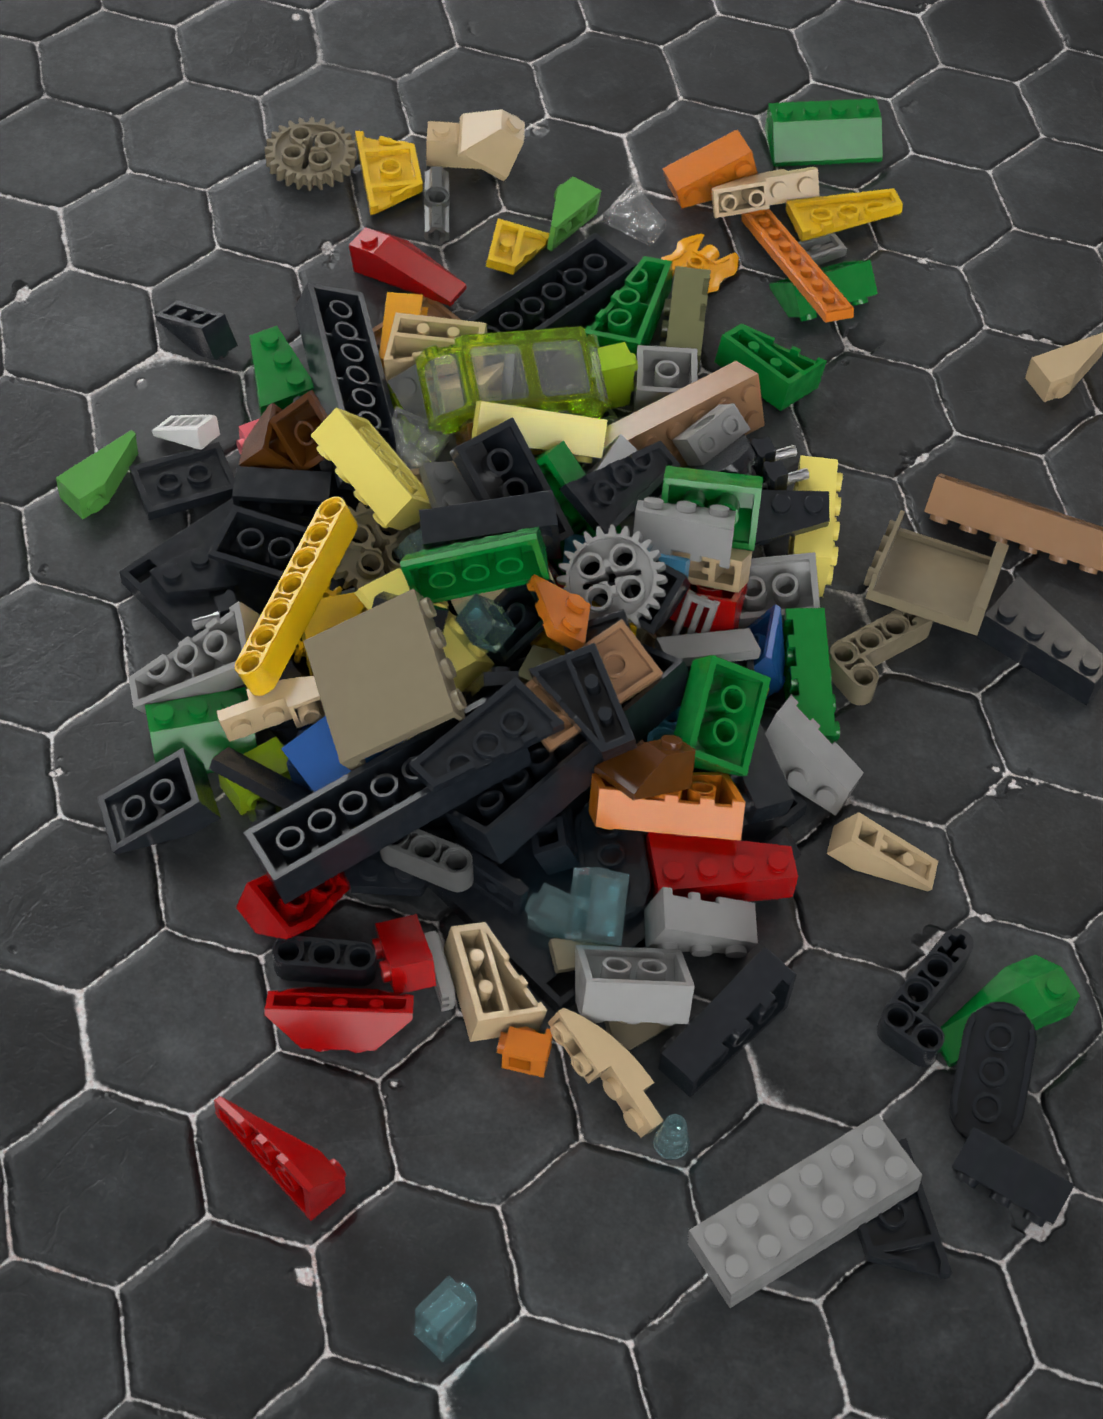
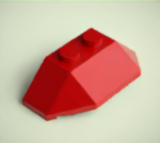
M301 987L286 989L282 992L272 990L268 991L265 1016L301 1049H312L317 1052L349 1050L354 1053L377 1050L413 1020L414 995L399 994L394 996L393 991L360 988Z

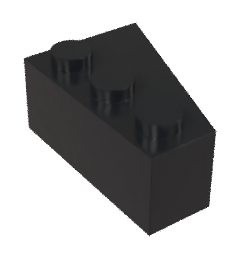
M595 642L529 669L532 680L604 761L637 748L635 737Z

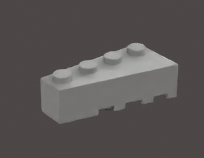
M238 601L229 607V613L220 619L213 618L205 624L206 629L193 638L187 636L178 643L177 649L168 655H160L128 677L133 708L146 714L145 705L221 692L243 685L244 682L235 671L234 666L259 619V613Z

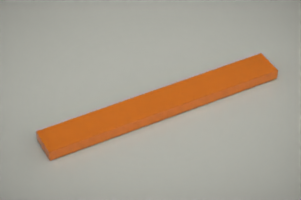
M770 209L741 214L743 224L825 323L854 317V307Z

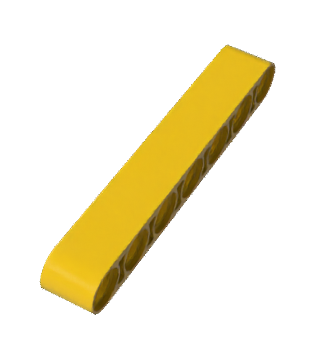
M331 497L318 507L235 662V671L253 695H265L276 686L357 531L358 523L341 497Z

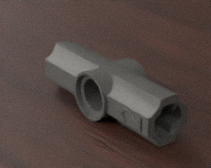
M432 166L424 174V239L431 242L432 245H442L443 242L449 240V172L445 171L442 166Z

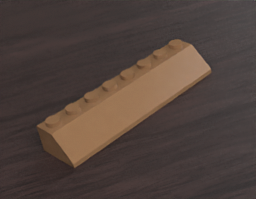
M942 473L936 476L924 511L931 514L930 520L946 525L948 520L959 523L960 530L976 535L978 530L989 533V539L995 542L1007 544V541L1010 540L1019 543L1018 549L1036 555L1038 550L1049 553L1048 559L1066 565L1068 560L1079 563L1080 570L1097 575L1098 570L1103 571L1102 526Z

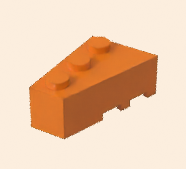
M738 129L662 168L667 185L681 208L712 201L713 188L740 178L758 174L753 153Z

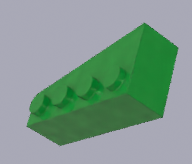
M644 256L625 279V285L620 291H615L611 296V302L605 309H601L596 315V321L591 327L587 326L582 332L584 358L590 359L591 349L622 342L626 343L630 353H634L635 356L637 345H650L665 306V298H668L672 288V261Z
M786 608L782 622L785 651L783 672L785 676L783 685L784 701L786 702L792 695L798 701L796 706L809 720L814 719L820 725L818 730L832 744L834 741H839L840 725L839 721H835L834 718L836 698L835 694L832 693V672L829 662L825 608Z

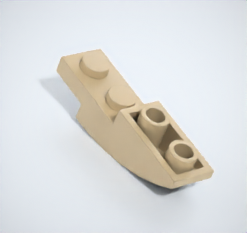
M816 167L791 171L785 169L769 171L740 178L712 189L715 218L770 209V205L786 203L788 200L820 197L818 169Z
M314 676L279 680L273 690L262 696L253 695L247 689L249 700L216 711L229 742L291 719L294 720L296 727L299 728L315 723L326 716Z
M566 1008L559 1010L549 1020L548 1024L551 1027L550 1031L554 1040L559 1045H563L571 1057V1064L576 1073L583 1076L588 1084L598 1077L601 1078L606 1094L617 1102L624 1113L623 1116L626 1124L631 1130L637 1132L640 1138L649 1134L664 1122L644 1092L654 1081L634 1056L613 1036L585 1017Z

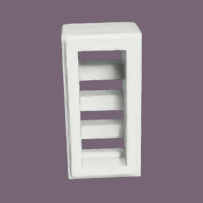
M214 415L170 416L152 430L155 437L199 450L203 449L220 435L217 417Z

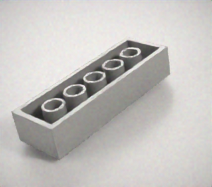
M877 1114L691 1228L688 1234V1246L729 1308L853 1232L861 1224L869 1222L881 1212H885L918 1191L922 1174Z

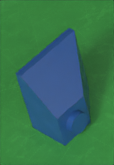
M776 604L747 627L750 628L761 649L759 659H754V671L771 678L770 690L766 699L773 693H778L785 682V676L783 675L785 651L781 607Z

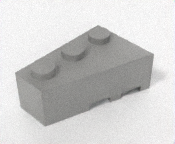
M647 497L644 498V501L638 500L633 535L640 531L642 534L641 543L650 539L653 543L650 551L659 550L661 554L672 555V552L689 553L690 560L701 562L702 557L720 560L719 567L729 569L736 511L729 510V507L724 505H711L710 508L696 507V504L690 501H679L677 504L664 503L660 498Z
M791 695L774 716L765 735L788 785L836 816L864 772L836 742L832 744L818 730L820 725L814 719L809 720L796 706L798 701Z
M662 887L644 909L646 948L678 949L682 952H691L696 957L710 956L713 953H725V956L728 958L744 957L758 944L755 903L724 897L715 898L716 902L701 900L700 893L689 892L688 898L674 896L672 888Z

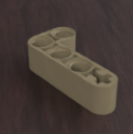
M896 609L832 644L829 651L832 682L851 703L855 705L870 703L874 697L879 679V673L875 666L925 640L930 633L933 621Z

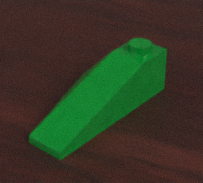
M1032 955L1002 969L940 1027L945 1035V1041L940 1053L949 1067L957 1064L966 1021L970 1015L991 1002L1013 1004L1027 1014L1026 1016L1033 1023L1035 1030H1038L1070 1016L1080 998V994L1063 968L1040 956Z

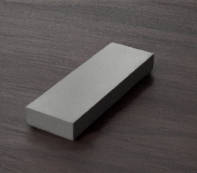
M750 628L656 637L654 646L655 649L684 660L686 666H691L692 661L709 655L733 662L759 659L761 652Z

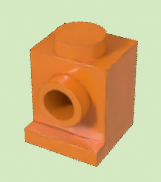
M509 1026L508 1033L501 1032L497 1046V1053L502 1054L501 1068L544 1078L553 1041L550 1029L546 1028L545 1034H541L530 1027L515 1028Z

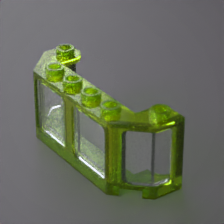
M582 327L463 335L454 338L455 344L449 347L438 348V346L434 345L425 348L415 359L429 430H441L442 434L455 433L460 430L459 426L463 425L469 418H474L476 401L552 412L568 410V413H577L578 416L598 419L602 418V414L612 406V402L607 396L598 355V338L595 334H590L586 337L585 329Z

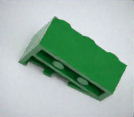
M742 323L722 334L714 362L723 368L737 361L757 372L759 375L761 397L779 411L784 410L819 387L826 360L818 357L815 361L800 354L801 349L794 346L790 350L774 343V337Z
M277 325L249 335L260 417L271 403H274L283 410L293 403L295 397L303 396L311 390L314 391L311 377Z

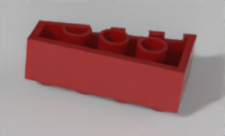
M647 832L646 848L653 898L662 887L672 888L674 896L688 898L689 892L700 893L701 900L716 902L715 898L717 897L751 902L790 898L794 895L798 873L792 846Z

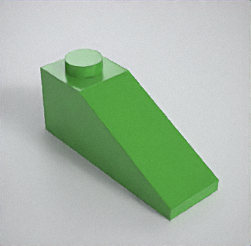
M574 176L557 187L554 193L556 201L547 244L548 250H554L597 214L601 190Z
M130 430L56 477L60 498L81 519H85L89 515L100 511L111 500L128 472L129 466L132 465L139 454L136 433Z

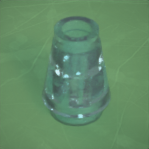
M669 1115L656 1131L653 1145L659 1155L673 1160L681 1158L689 1150L690 1139L687 1123L681 1115Z

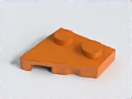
M533 574L527 583V588L529 591L536 592L539 598L535 607L538 615L543 620V627L547 637L573 651L582 648L585 644L591 604L586 602L581 596L571 594Z

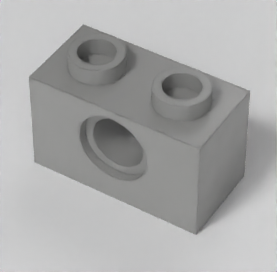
M734 403L719 404L672 439L688 466L704 465L751 429Z

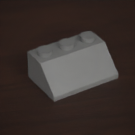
M815 552L751 558L749 582L738 629L747 628L775 604L781 607L782 622L786 608H820Z
M576 945L575 1001L579 1015L593 1023L623 1021L627 1024L649 1022L665 1026L688 1024L695 985L681 950Z

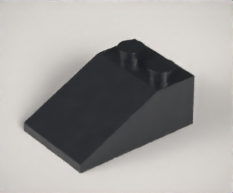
M184 748L97 797L112 852L116 855L193 835L221 819L205 765Z

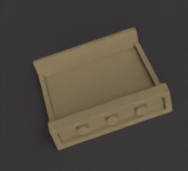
M901 510L896 521L890 520L879 549L875 553L872 565L868 569L863 584L869 586L865 599L977 636L1009 545L997 542L991 557L900 528L905 511Z
M415 589L409 590L303 641L339 762L351 771L366 763L365 758L449 719L455 718L461 722L466 717L463 710L467 707L462 692L458 688L456 689L453 680L457 676L455 667L448 657L446 658L443 649L447 645L442 631L436 627L433 617L437 616L436 609L429 597L424 598Z

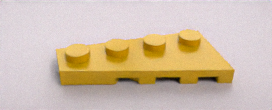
M894 188L786 201V212L801 242L901 214L903 203Z

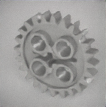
M614 524L610 525L608 534H604L600 526H598L596 529L597 536L593 538L589 533L584 532L586 542L581 544L574 540L575 553L570 551L564 552L569 563L559 564V568L566 575L557 577V582L566 586L562 589L571 594L581 596L586 602L591 604L589 620L624 609L628 622H632L639 629L641 626L638 618L643 616L651 620L652 617L648 609L650 607L660 609V605L655 597H664L666 595L665 591L658 587V585L668 583L666 576L658 574L666 569L664 562H656L661 557L660 551L653 550L649 552L653 546L652 541L648 539L641 543L642 534L640 531H637L630 537L628 526H624L620 534H617ZM630 553L633 555L632 561L628 565L619 566L616 564L617 558L621 554ZM597 562L600 564L597 573L593 575L584 574V568L588 563ZM637 570L641 571V574L638 576L631 575ZM615 574L617 577L613 586L608 584L609 575ZM586 584L593 585L587 590L583 589V586ZM630 585H639L641 587L640 594L635 598L624 596L626 588ZM602 593L608 595L607 603L604 606H592V600L596 595Z

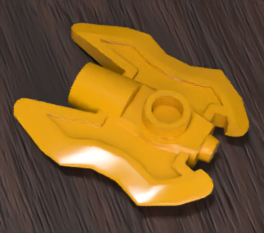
M704 234L683 238L678 241L677 248L672 254L661 258L672 261V279L675 274V266L711 270L708 293L718 291L720 282L726 277L735 275L739 263L737 253H731L718 260L720 254L713 245H706L698 251Z

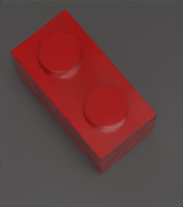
M417 914L375 923L377 938L371 939L372 947L376 952V960L382 959L379 962L382 980L384 983L390 982L394 996L436 986L434 959Z

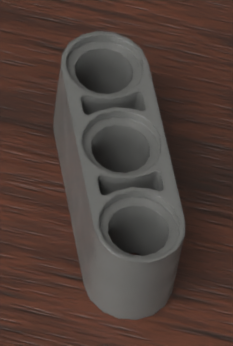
M416 829L394 842L398 844H390L380 850L381 859L389 866L396 867L447 890L463 892L473 884V860L469 850L423 830Z

